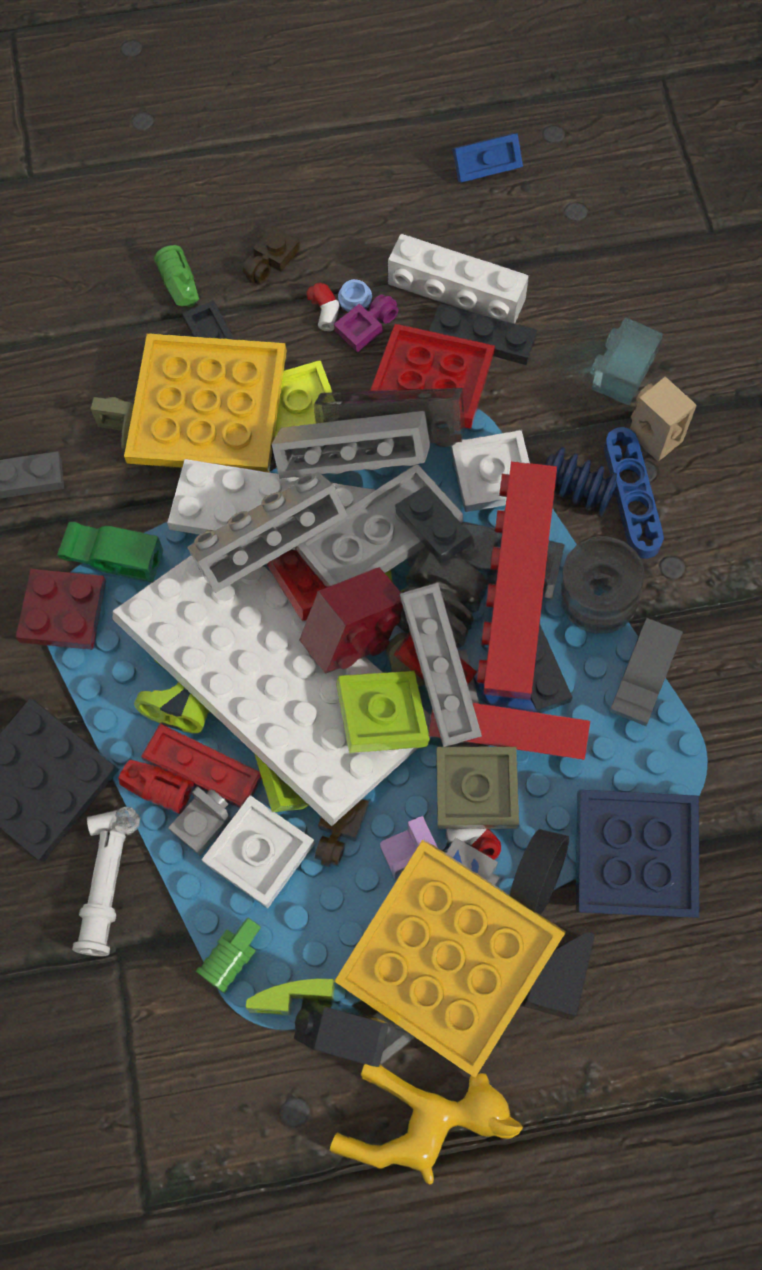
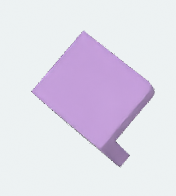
M423 816L409 821L408 830L380 843V848L395 880L399 878L422 840L425 839L437 847Z

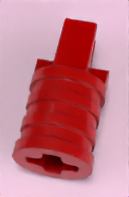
M131 759L125 764L119 775V784L142 799L151 801L158 806L161 805L168 810L171 809L177 814H181L186 808L194 788V781L184 779V777L175 775L168 770L165 771L158 766Z

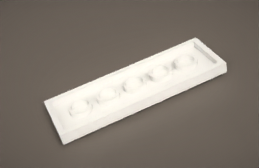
M185 459L167 522L169 530L199 535L206 531H215L228 524V520L233 515L243 511L249 512L261 505L262 500L268 495L276 492L282 493L291 488L298 478L279 479V475L274 473ZM332 483L345 509L375 491L374 489Z

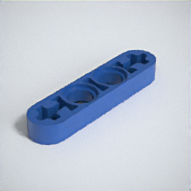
M618 427L609 432L604 445V453L610 475L613 472L617 473L615 496L628 547L635 556L649 559L654 557L660 550L664 540L663 530L638 438L632 430ZM616 441H621L622 445L627 446L625 452L626 459L621 460V448L615 445ZM624 470H632L637 473L639 480L635 483H626L620 478L619 473ZM633 501L642 502L646 506L647 512L643 515L632 514L628 509V504ZM646 524L644 530L647 539H653L651 546H646L644 541H639L642 534V525Z

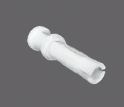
M108 831L100 832L88 903L84 904L83 908L80 909L79 916L82 918L79 939L73 943L72 948L77 953L91 956L109 955L110 948L107 946L110 924L116 920L115 909L112 908L123 843L126 838L122 833L110 831L108 835Z

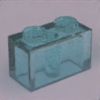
M625 317L619 329L613 328L605 343V347L608 348L605 355L598 354L592 365L590 373L595 375L592 389L630 405L658 353L664 333Z

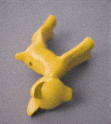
M364 1064L361 1072L362 1079L396 1096L413 1109L408 1124V1132L383 1145L369 1144L337 1132L331 1143L330 1152L380 1169L391 1164L407 1166L420 1171L425 1182L431 1185L434 1181L432 1166L435 1164L444 1139L452 1127L461 1126L481 1136H497L511 1139L520 1133L523 1126L520 1122L510 1117L508 1103L503 1095L490 1085L489 1079L484 1073L477 1074L475 1078L470 1076L467 1094L462 1100L456 1102L414 1087L381 1064L379 1067Z

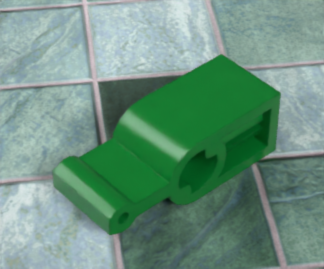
M69 522L57 555L62 560L89 564L93 568L105 573L153 583L164 550L159 537L112 526H101L98 529L76 522Z

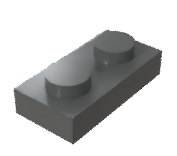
M59 451L0 460V498L64 489L62 458Z

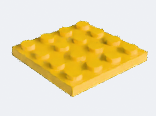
M147 334L124 454L126 463L182 468L184 460L188 459L269 473L287 352L286 344Z
M424 839L420 842L334 982L475 1078L566 931L537 912H533L509 894Z

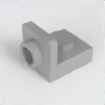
M197 786L192 792L195 798L168 828L176 837L200 856L231 821V818L225 809L228 803L218 793L210 789L206 794Z

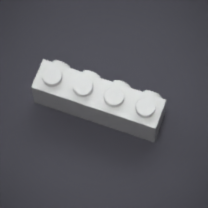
M400 234L388 259V285L473 313L515 324L526 299L529 275L404 234Z

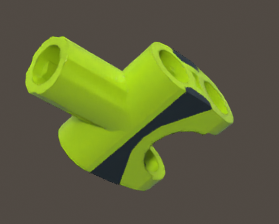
M179 682L171 689L163 691H141L137 694L134 702L135 708L145 717L167 727L188 733L201 732L208 713H211Z

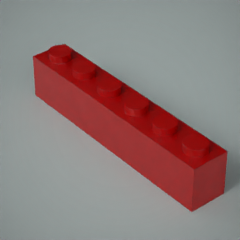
M511 461L510 473H502L499 496L507 497L505 511L497 510L495 533H502L501 547H493L490 570H498L496 585H488L486 607L493 608L492 622L484 621L481 645H489L487 660H479L477 683L484 684L485 695L526 700L531 698L557 466Z

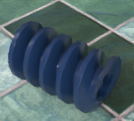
M561 447L555 454L552 453L544 464L557 466L555 489L561 485L560 497L566 498L574 492L573 503L576 505L587 498L586 510L592 511L599 504V516L601 517L616 490L617 473L613 472L607 479H604L603 466H600L592 473L590 472L591 460L587 459L581 466H577L578 454L574 453L568 460H565V448Z

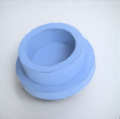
M353 279L343 284L338 293V301L340 306L347 312L358 304L367 309L372 302V293L363 281Z

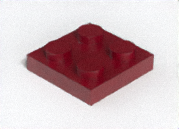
M30 569L16 639L19 643L93 650L106 586L104 576Z

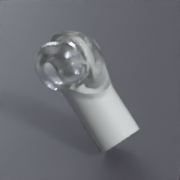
M127 806L119 810L87 817V824L91 836L99 835L101 831H116L123 835H129L138 829L140 816L133 808Z

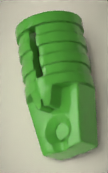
M170 245L160 249L155 254L154 261L166 289L173 297L176 305L193 307L199 300L194 276L182 248L177 245Z
M246 918L235 934L226 929L217 941V946L212 949L209 957L204 960L203 965L198 967L195 972L225 994L228 991L227 987L234 981L237 973H240L243 965L247 964L256 952L249 944L261 927L250 918Z

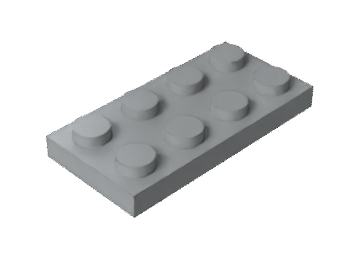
M416 464L345 509L348 517L295 548L324 585L329 587L378 567L386 573L425 547L398 517L395 510V504L425 485L461 523L463 522V513L425 471Z

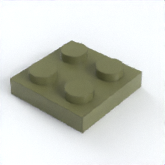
M437 747L438 829H518L519 806L516 747Z

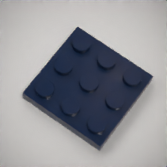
M598 790L577 791L576 913L699 918V796Z

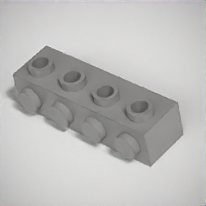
M420 411L283 427L275 437L272 448L279 479L290 477L300 478L303 475L315 474L317 472L321 474H339L346 471L376 470L382 467L412 466L425 463L430 442L425 412Z
M310 473L298 478L294 486L284 492L268 495L262 500L261 505L249 512L243 511L233 515L228 520V524L221 528L200 534L196 537L194 543L187 546L203 577L216 593L348 517V514L334 485L321 473Z

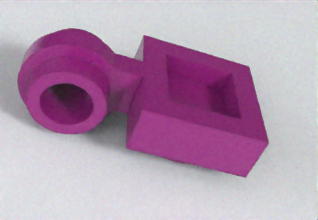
M379 295L371 303L370 311H367L361 304H358L334 323L335 332L358 353L383 332L380 322L390 323L397 316L399 311L396 306L397 303L391 296Z

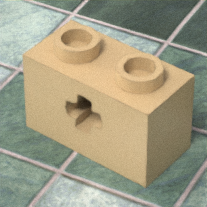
M666 377L655 385L652 383L648 384L640 391L636 398L638 401L637 407L631 415L632 423L630 430L636 434L640 446L658 462L683 442L697 406Z

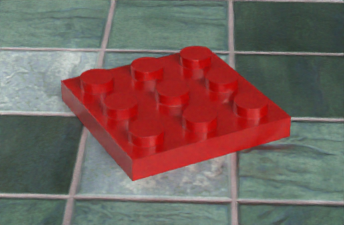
M394 324L368 395V406L398 413L424 411L426 419L471 429L493 359L495 345Z

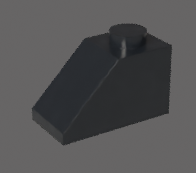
M586 932L553 952L526 995L524 1007L573 1020L577 1016L595 937L594 933Z
M303 997L301 1010L295 1019L294 1039L320 1052L379 1067L389 1023L343 1003Z

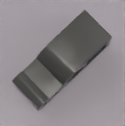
M646 618L611 706V713L644 726L648 724L683 631Z

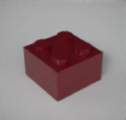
M380 567L321 589L317 592L299 641L325 674L338 668H349L358 659L365 656H376L388 647L393 629L401 619L400 614L403 610L400 597L401 592Z

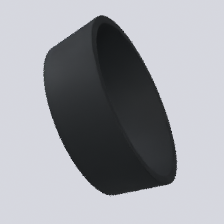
M538 829L535 832L515 874L510 891L512 898L533 912L542 915L561 873L568 850L569 836Z

